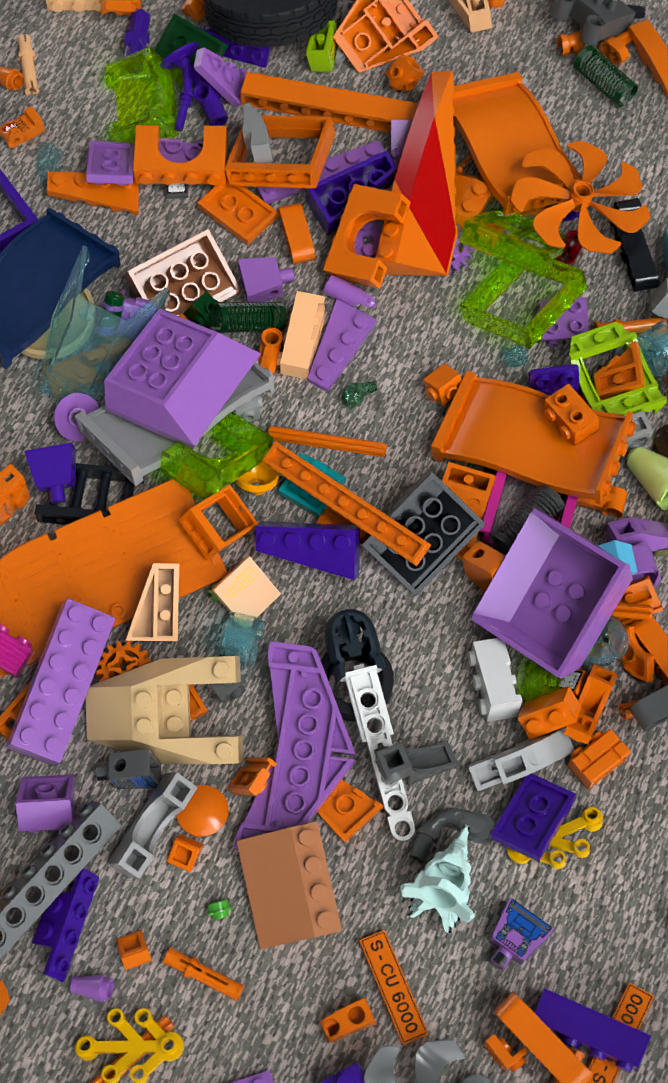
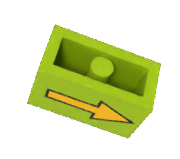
M329 21L326 27L309 39L306 55L311 72L333 71L337 52V43L333 39V35L337 30L335 21Z

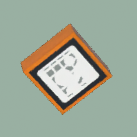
M576 670L565 678H559L554 690L570 686L575 697H580L589 675L584 670Z

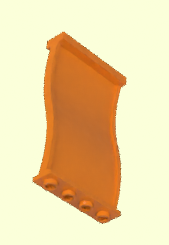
M519 72L454 86L453 107L455 116H453V122L463 136L483 180L494 197L503 206V214L505 216L520 213L510 200L514 186L521 178H539L567 189L554 174L543 167L522 168L524 157L530 152L545 148L559 151L566 159L575 183L582 180V175L576 170L562 149L539 102L522 83L523 77ZM535 198L528 201L523 211L558 204L568 200Z
M466 371L431 445L433 459L443 462L444 459H452L481 465L538 487L546 485L558 493L594 499L596 504L601 505L604 496H608L612 486L611 478L618 474L620 462L618 461L621 456L624 457L628 448L627 439L634 435L636 423L633 422V412L631 411L623 415L593 410L599 417V430L577 445H574L570 439L566 440L561 435L556 423H551L544 414L545 399L551 395L511 382L477 377L476 373Z

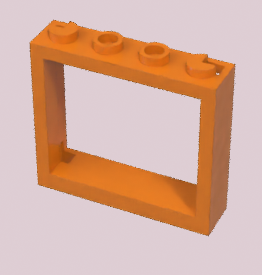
M261 115L266 124L269 137L319 139L310 164L245 163L250 150L246 148L242 125L225 166L230 186L317 187L336 135L332 117Z

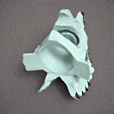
M464 824L457 839L444 852L441 851L435 854L434 859L426 864L425 870L419 873L414 883H405L400 886L401 895L412 898L410 899L412 905L408 907L410 912L407 916L414 918L425 910L436 908L442 918L444 930L452 934V928L457 927L456 921H461L460 919H462L465 923H468L475 917L473 911L467 906L470 893L468 886L471 883L469 876L471 865L467 862V840L470 826Z

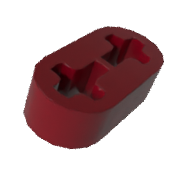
M576 230L567 232L563 238L565 247L558 248L556 251L554 263L560 269L572 268L583 249L579 242H576L573 247L570 246L573 239L578 240V231ZM566 252L569 253V258L566 261H562L561 259L565 256Z

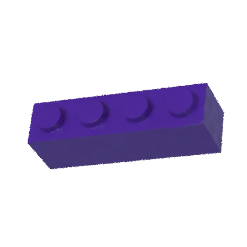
M544 989L535 1010V1014L555 1035L563 1038L562 1042L565 1045L577 1049L578 1046L589 1050L588 1054L601 1061H604L606 1057L616 1062L615 1067L627 1073H631L632 1070L639 1071L650 1043L651 1035L547 989Z

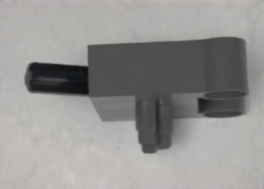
M554 0L550 15L559 21H566L569 16L583 26L580 40L588 45H596L598 41L628 30L634 18L645 17L646 8L644 6L626 5L621 0Z

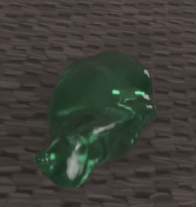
M371 381L348 384L341 395L343 405L348 409H352L361 404L367 395L377 391V383Z

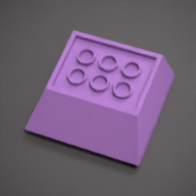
M158 309L104 380L105 407L111 414L193 449L253 364L258 360L261 353L216 331Z
M533 507L473 612L471 620L558 678H565L581 668L633 578L630 566Z

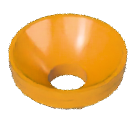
M262 458L247 459L235 467V482L247 493L262 495L273 489L278 483L279 473L261 461ZM254 482H258V483H261L262 485H251V484L254 483Z

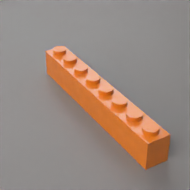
M252 72L246 73L241 89V105L249 103L254 108L297 116L332 117L334 123L391 133V120H413L419 104Z

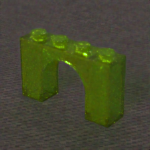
M232 411L213 426L212 436L214 441L233 453L232 455L224 458L205 457L179 441L162 452L161 472L205 500L262 463L261 460L273 444V437Z

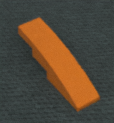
M648 19L629 26L628 30L645 67H649L656 83L660 82L668 99V48Z

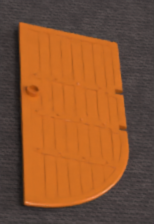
M182 475L107 507L111 514L107 517H103L102 511L99 510L55 529L54 533L57 538L50 541L46 533L16 547L0 559V624L10 630L8 635L15 639L21 636L31 643L30 648L34 651V654L26 666L36 663V659L40 658L60 606L67 598L114 617L115 621L112 628H115L133 619L153 563L179 564V599L222 580L228 574L219 553L207 560L178 520L190 508L196 505ZM0 669V678L9 674Z

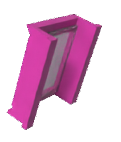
M497 471L483 519L486 525L480 530V532L485 533L484 544L497 547L493 543L491 535L497 529H500V526H503V523L518 508L525 504L528 498L534 495V492H537L538 486ZM556 492L562 498L565 508L559 514H556V517H553V519L570 528L578 497Z

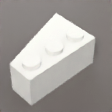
M500 638L473 642L471 651H468V660L470 667L475 666L476 675H473L475 690H480L482 699L478 700L480 714H485L487 722L517 717L522 704L521 694L516 695L514 684L517 681L515 675L511 674L509 666L511 661L505 642Z

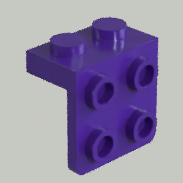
M577 364L533 369L528 372L529 385L532 389L552 395L569 384L580 395L579 367Z

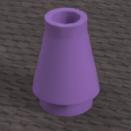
M106 974L74 976L70 984L71 993L79 994L100 1003L104 1000L109 1001L114 990L113 978H108Z

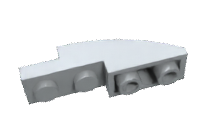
M566 727L531 740L517 743L514 748L468 764L477 791L502 782L504 785L515 781L572 753L574 747L571 739L564 734Z

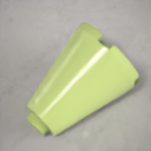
M644 447L633 448L627 455L626 464L658 507L668 510V458Z

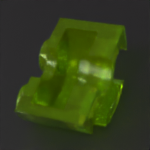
M527 660L525 663V683L520 686L521 697L528 702L559 690L561 681L565 678H558L533 660Z

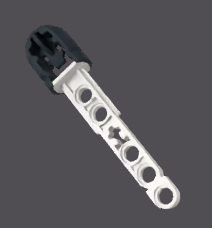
M356 609L342 610L332 615L324 631L330 662L335 665L333 669L334 677L337 682H346L360 737L362 743H367L384 810L389 815L387 822L390 833L396 840L406 841L414 834L415 826L411 811L407 812L408 800L403 781L401 779L392 784L385 785L381 780V774L375 762L376 755L374 751L378 749V745L382 744L383 748L393 746L390 736L394 735L377 674L386 668L384 658L379 655L381 647L372 620L365 613ZM360 627L363 630L362 642H359L357 636L361 633ZM341 638L345 639L346 643L342 650L348 653L350 658L361 656V649L364 643H367L369 661L373 663V666L364 667L363 663L353 666L354 671L345 673V660L341 657L339 650L341 648ZM369 693L374 696L375 704L372 707H364L361 704L360 698L363 694ZM375 718L380 720L382 723L381 731L378 733L370 732L367 728L369 720ZM393 795L399 796L403 801V806L399 810H392L388 806V799ZM404 821L409 825L410 832L407 836L401 837L396 834L395 825L398 822Z

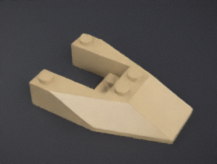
M240 656L162 658L91 685L86 695L87 740L124 752L150 749L158 760L164 764H237L243 762V735L191 736L189 684L241 682Z

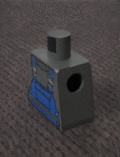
M150 749L111 753L109 755V764L97 765L96 776L98 781L109 780L117 789H156L161 781V762Z

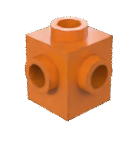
M401 54L391 64L385 74L390 80L389 84L393 89L408 92L416 87L417 82L424 76L425 72L415 58Z

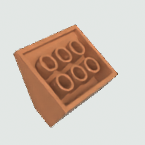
M209 229L134 267L123 275L136 298L140 297L153 301L154 304L159 306L158 309L176 316L183 314L206 291L219 302L242 291Z
M317 821L237 840L260 949L342 931Z

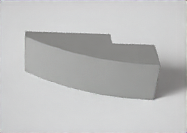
M245 103L243 136L247 150H252L255 163L273 162V151L266 124L258 111L251 104Z

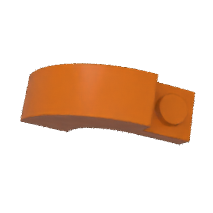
M596 664L593 665L578 699L581 705L576 723L566 727L565 735L571 737L574 741L589 744L618 676L617 673Z

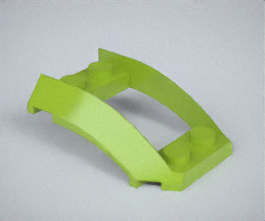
M617 322L572 336L569 359L571 364H577L579 367L580 389L589 407L593 410L626 415L628 411L633 412V414L644 411V413L652 411L655 415L667 403V398L663 397L658 389L659 385L653 377L641 349L640 354L645 387L601 401L587 373L583 359L622 346L625 352L630 348L629 344L636 341L638 343L636 332L631 333L625 330L624 326Z

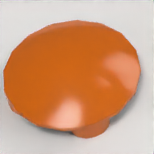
M197 785V790L184 810L176 815L179 825L196 838L218 832L228 819V803L225 796L218 789L209 785Z

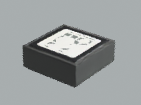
M165 184L166 199L189 198L188 184Z

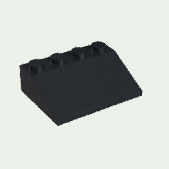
M428 469L385 513L431 545L420 563L415 566L368 533L360 539V542L406 588L417 596L486 524Z

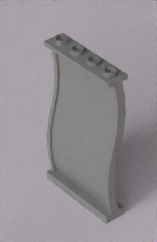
M225 332V333H220V334H222V335H224V336H226V337L229 338V336L227 335L226 332ZM256 361L201 437L243 403L266 391L271 394L274 393V376L272 372L267 368L264 369ZM105 406L89 414L81 411L75 415L79 431L135 486L143 482L144 475L162 467L188 449V447L109 413Z

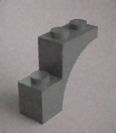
M448 740L435 745L414 749L405 748L402 743H398L377 751L375 758L385 785L406 778L408 785L456 768L458 765Z

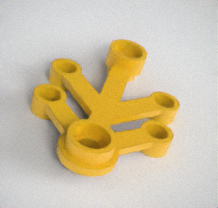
M589 807L582 812L581 817L561 825L549 844V847L559 850H554L551 853L545 852L540 862L550 864L555 869H561L566 864V855L563 851L574 853L579 858L587 857L590 853L588 841L578 839L573 842L563 839V837L583 828L591 832L599 830L603 825L602 812L595 807ZM594 814L597 817L594 819H590L588 815ZM579 846H584L586 850L579 851L577 848ZM507 847L508 856L515 863L525 864L531 860V858ZM555 857H560L562 861L555 862L553 859Z
M115 1008L109 1011L107 1021L112 1027L118 1028L128 1041H96L95 1038L87 1035L81 1037L75 1045L77 1055L84 1061H92L98 1054L126 1053L115 1065L104 1067L101 1076L106 1083H117L120 1080V1076L144 1053H154L143 1065H135L130 1070L129 1075L134 1083H145L148 1080V1076L163 1061H175L184 1051V1041L181 1036L175 1032L165 1033L153 1020V1015L146 1008H141L135 1013V1021L140 1027L147 1028L156 1041H144L126 1021L124 1013L120 1009ZM148 1014V1019L145 1022H140L141 1015ZM114 1015H121L118 1022H112ZM89 1042L90 1048L83 1051L82 1045ZM168 1042H174L172 1049L165 1050V1045ZM142 1070L144 1072L143 1076L140 1079H135V1073ZM115 1071L114 1078L107 1079L108 1072Z

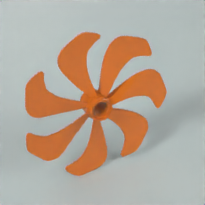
M576 141L567 145L568 148L581 156L583 162L582 180L576 183L566 159L559 151L545 148L526 154L522 168L543 167L554 174L567 188H562L543 179L524 177L516 182L510 201L520 213L523 212L528 201L535 198L568 200L543 210L534 218L533 228L548 246L565 247V243L560 237L558 230L562 220L574 210L580 212L578 220V242L585 250L605 254L615 252L621 246V242L609 239L597 230L587 211L590 205L624 232H637L650 220L649 209L646 205L634 211H624L592 201L593 197L637 195L642 189V183L637 169L632 165L621 162V176L613 183L594 191L591 183L607 162V155L600 148L584 141Z

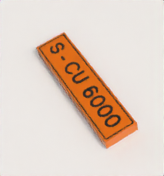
M385 930L359 940L402 1046L428 1036L429 1033Z
M629 982L612 1018L639 1030L654 995ZM593 1057L588 1067L593 1076L586 1083H614L620 1069L615 1067L616 1062L606 1057L604 1061Z

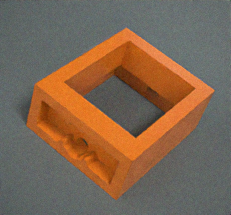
M231 485L226 486L190 508L178 519L207 560L245 537L258 525L253 514L248 510ZM216 503L220 505L238 530L237 533L225 541L221 539L202 513Z

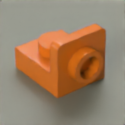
M495 1034L483 1044L504 1073L510 1068L515 1072L527 1062L524 1058L529 1052L526 1047L512 1057L510 1054L512 1050L508 1043L502 1037L498 1039Z

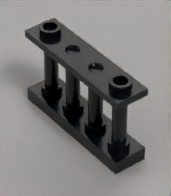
M76 463L77 478L71 506L60 507L57 504H52L49 493L47 503L44 505L36 504L35 516L39 523L67 525L99 510L102 511L103 517L111 515L109 511H106L110 482H125L122 501L133 496L135 485L116 467ZM87 478L101 480L96 508L93 510L81 508Z

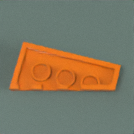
M48 171V196L73 202L81 200L87 202L90 206L97 207L102 205L110 207L112 211L120 212V210L139 215V184L135 183L134 174L133 184L117 185L116 183L94 184L93 182H87L86 172Z
M341 780L317 811V814L346 843L384 808V805L374 801L358 788H354Z

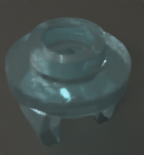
M518 344L510 350L507 347L504 348L505 361L509 367L517 368L525 365L529 354L524 347Z

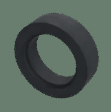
M346 643L341 644L339 650L345 662L356 660L373 666V663L369 661L367 643H364L361 649L362 655L350 658L349 654L342 650ZM380 651L379 655L384 658L386 668L377 674L387 706L393 692L394 674L389 660ZM327 652L321 659V663L329 682L335 665L330 662ZM333 693L342 719L356 722L352 704L340 700ZM374 696L361 704L364 707H372L375 704Z

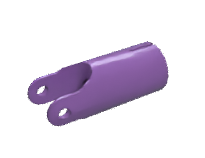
M331 275L324 288V294L339 299L352 307L362 304L366 307L376 308L374 298L366 294L360 287L335 275Z

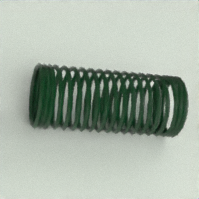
M593 45L586 46L576 56L573 67L616 106H624L620 99L628 93L631 87H633L623 100L627 99L626 101L630 102L638 91V85L632 79L630 80L627 75H624V72L605 58ZM591 52V54L583 62L582 67H580L583 59ZM617 83V85L612 90L611 95H609L612 87ZM621 84V86L615 92L614 97H612L615 89Z
M216 302L211 310V324L214 331L218 333L263 332L267 329V325L268 328H276L282 332L287 323V311L282 302ZM277 305H278V307H279V309H280V313H281L280 326H279V320H280V319H279V311H278ZM221 309H222V314H221V323H222V326H220V320H219V319H220V310H221ZM275 309H276V312H277V326L275 325V322H276Z

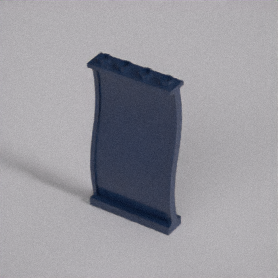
M50 207L46 210L47 214L22 231L0 253V366L4 369H7L12 364V359L38 340L94 280L113 266L117 269L121 266L119 250L114 245H109L96 234L88 232L80 224L72 222L62 213L56 212Z

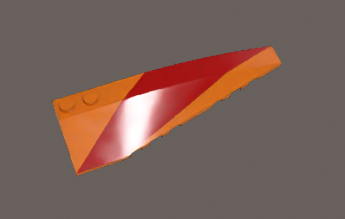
M452 71L431 72L405 142L392 191L402 193L411 204L403 224L384 220L375 257L388 267L386 271L388 275L448 276L458 235V227L456 225L457 208L455 206L457 188L455 187L456 149L454 144L455 127L453 125L455 110L453 107L454 73Z

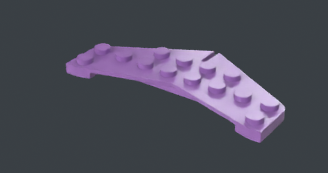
M272 641L269 643L268 661L279 743L278 751L273 761L277 765L270 767L268 770L270 776L266 780L267 786L260 794H257L245 821L242 822L237 832L235 850H238L237 840L309 823L356 762L355 759L331 756L332 753L356 756L319 655L313 647Z

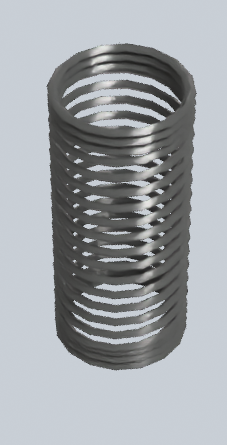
M541 485L537 492H534V495H531V498H528V501L518 508L503 523V526H500V529H497L491 535L493 543L505 555H507L524 522L527 520L526 518L529 516L525 511L529 514L531 513L528 509H533L531 504L552 518L556 517V514H559L565 508L562 498L552 488Z

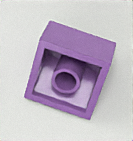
M75 774L22 777L16 799L19 832L59 831L65 824L74 820Z

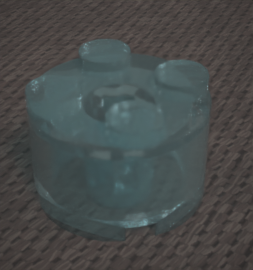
M665 321L657 322L637 336L640 349L653 377L664 376L668 372V326L663 324Z
M230 611L221 645L223 647L222 653L225 654H220V656H240V665L242 667L250 668V665L256 666L259 646H255L256 640H262L265 622L260 621V617Z

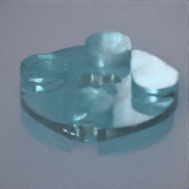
M614 616L609 618L599 635L605 634V637L609 639L608 643L598 646L599 642L596 641L586 658L593 665H611L617 659L620 660L628 649V633L623 624Z

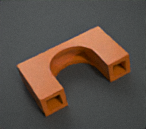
M136 125L133 165L136 184H226L227 126H204L203 148L200 154L191 161L176 163L165 159L160 154L161 137L159 125Z
M354 184L352 191L348 195L344 213L340 217L337 233L332 239V246L329 255L325 259L323 271L330 276L335 275L347 282L380 289L388 267L379 259L356 254V236L365 224L373 220H386L403 224L411 202L402 193Z

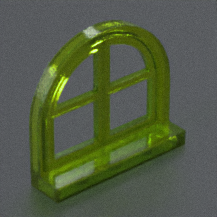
M487 211L466 220L460 243L539 276L546 275L549 262L563 254L565 247L548 246L540 236L532 234L535 232L533 228L534 218L516 213L505 216L503 211ZM492 223L514 233L508 235L486 225ZM508 223L517 224L524 227L520 229ZM559 232L560 237L562 238L566 246V238L561 232ZM526 237L548 247L542 249L520 239Z

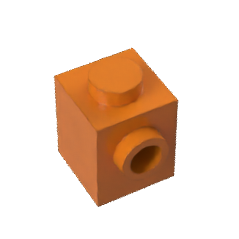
M445 363L423 379L426 388L425 394L432 402L436 401L441 406H445L453 400L462 381L460 373Z

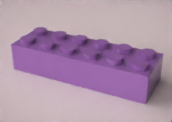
M69 598L61 604L5 748L52 766L61 763L114 624V617Z

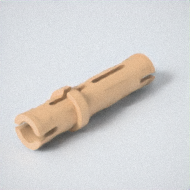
M24 34L18 36L17 42L19 45L18 59L22 65L25 94L30 95L31 88L33 94H38L39 88L34 65L35 52L32 50L30 35L26 34V41H24Z

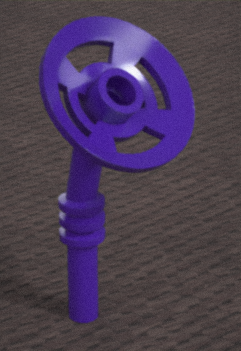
M198 42L182 46L167 56L160 64L161 69L179 67L180 70L183 69V91L180 92V101H178L179 110L174 127L176 131H183L187 111L192 103L190 65L192 62L190 58L199 48Z

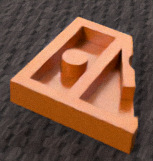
M636 341L629 344L630 348L621 356L616 355L607 366L602 367L594 374L596 392L600 399L645 387L640 348Z

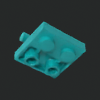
M298 454L299 457L341 485L345 484L346 477L329 468L328 465L307 454ZM288 479L284 481L278 490V495L318 518L326 510L327 505Z

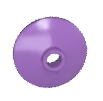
M69 394L62 398L55 408V427L66 439L83 441L85 436L79 431L77 422L73 421L72 414L75 412L80 413L81 411L89 414L100 407L92 397L86 394Z

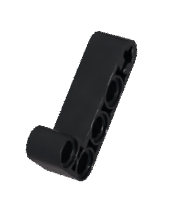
M638 198L614 202L612 208L634 211L642 206ZM610 221V227L613 226L615 232L613 233L615 241L621 242L620 248L622 252H620L623 263L628 267L629 271H627L633 291L638 292L658 288V273L642 229L634 233L622 231Z

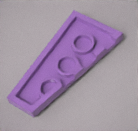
M337 299L311 367L308 382L329 392L377 324V319Z

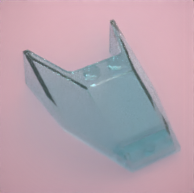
M84 245L52 315L39 388L41 392L59 401L72 393H83L94 400L98 399L105 392L104 380L157 310L165 311L171 300L170 290L165 287L132 318L125 320L83 299L80 293L84 269L90 260L88 248Z

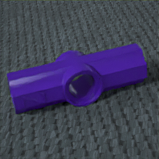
M137 9L135 12H132L130 27L125 33L123 65L129 71L138 72L142 70L145 51L148 52L147 43H149L151 16L144 9Z
M192 63L193 97L200 103L210 126H223L227 123L229 117L221 102V94L194 69V63Z

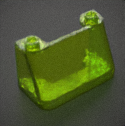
M151 46L105 65V83L116 92L118 122H111L108 129V134L112 141L135 143L136 125H159L161 138L173 139L178 136V131L174 129L177 111L173 74L171 69H161L160 64L163 59Z

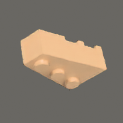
M152 564L125 641H178L179 564Z

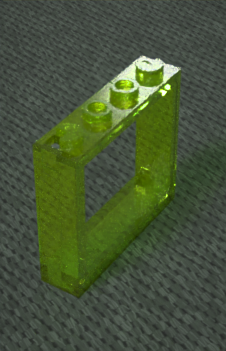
M517 246L460 305L464 320L469 324L530 349L588 287L583 270ZM524 270L564 285L525 327L485 312Z

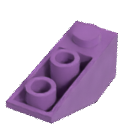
M634 517L608 522L606 543L617 540L634 546L638 543L646 542L652 552L668 548V523Z

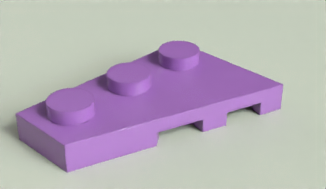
M206 48L197 50L194 69L232 106H240L241 89L247 70L243 68L237 69L235 64L230 61L227 63L222 61L221 56Z
M161 138L160 154L171 162H188L200 154L203 148V141L195 140V143L182 142L180 139Z

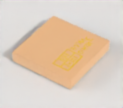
M246 556L211 590L243 628H247L281 595L250 556Z

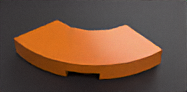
M614 622L607 623L611 649L624 665L623 668L632 676L642 681H653L655 656L647 653L639 645L635 637L634 626Z

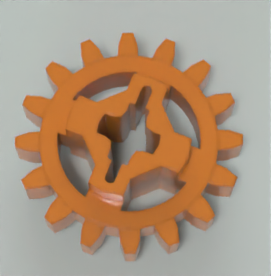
M117 641L116 648L108 645L109 652L102 653L101 659L103 661L99 660L97 666L99 670L96 671L97 678H101L99 680L101 682L149 664L151 659H147V650L141 652L140 644L135 645L133 648L131 641H127L125 646H122L121 642ZM122 665H126V666H127V667H126V669H127L126 671H122V670H121V669H122V667H121Z

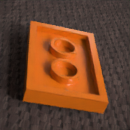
M227 176L226 184L216 185L197 202L198 208L246 245H249L278 218V211L246 187L230 186Z

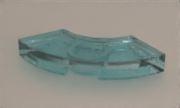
M44 142L38 153L37 168L39 177L47 188L48 171L63 172L60 162L64 152Z

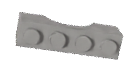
M178 772L165 773L111 856L108 864L128 878L140 879L154 857L153 850L159 835L170 820L184 810L198 787Z

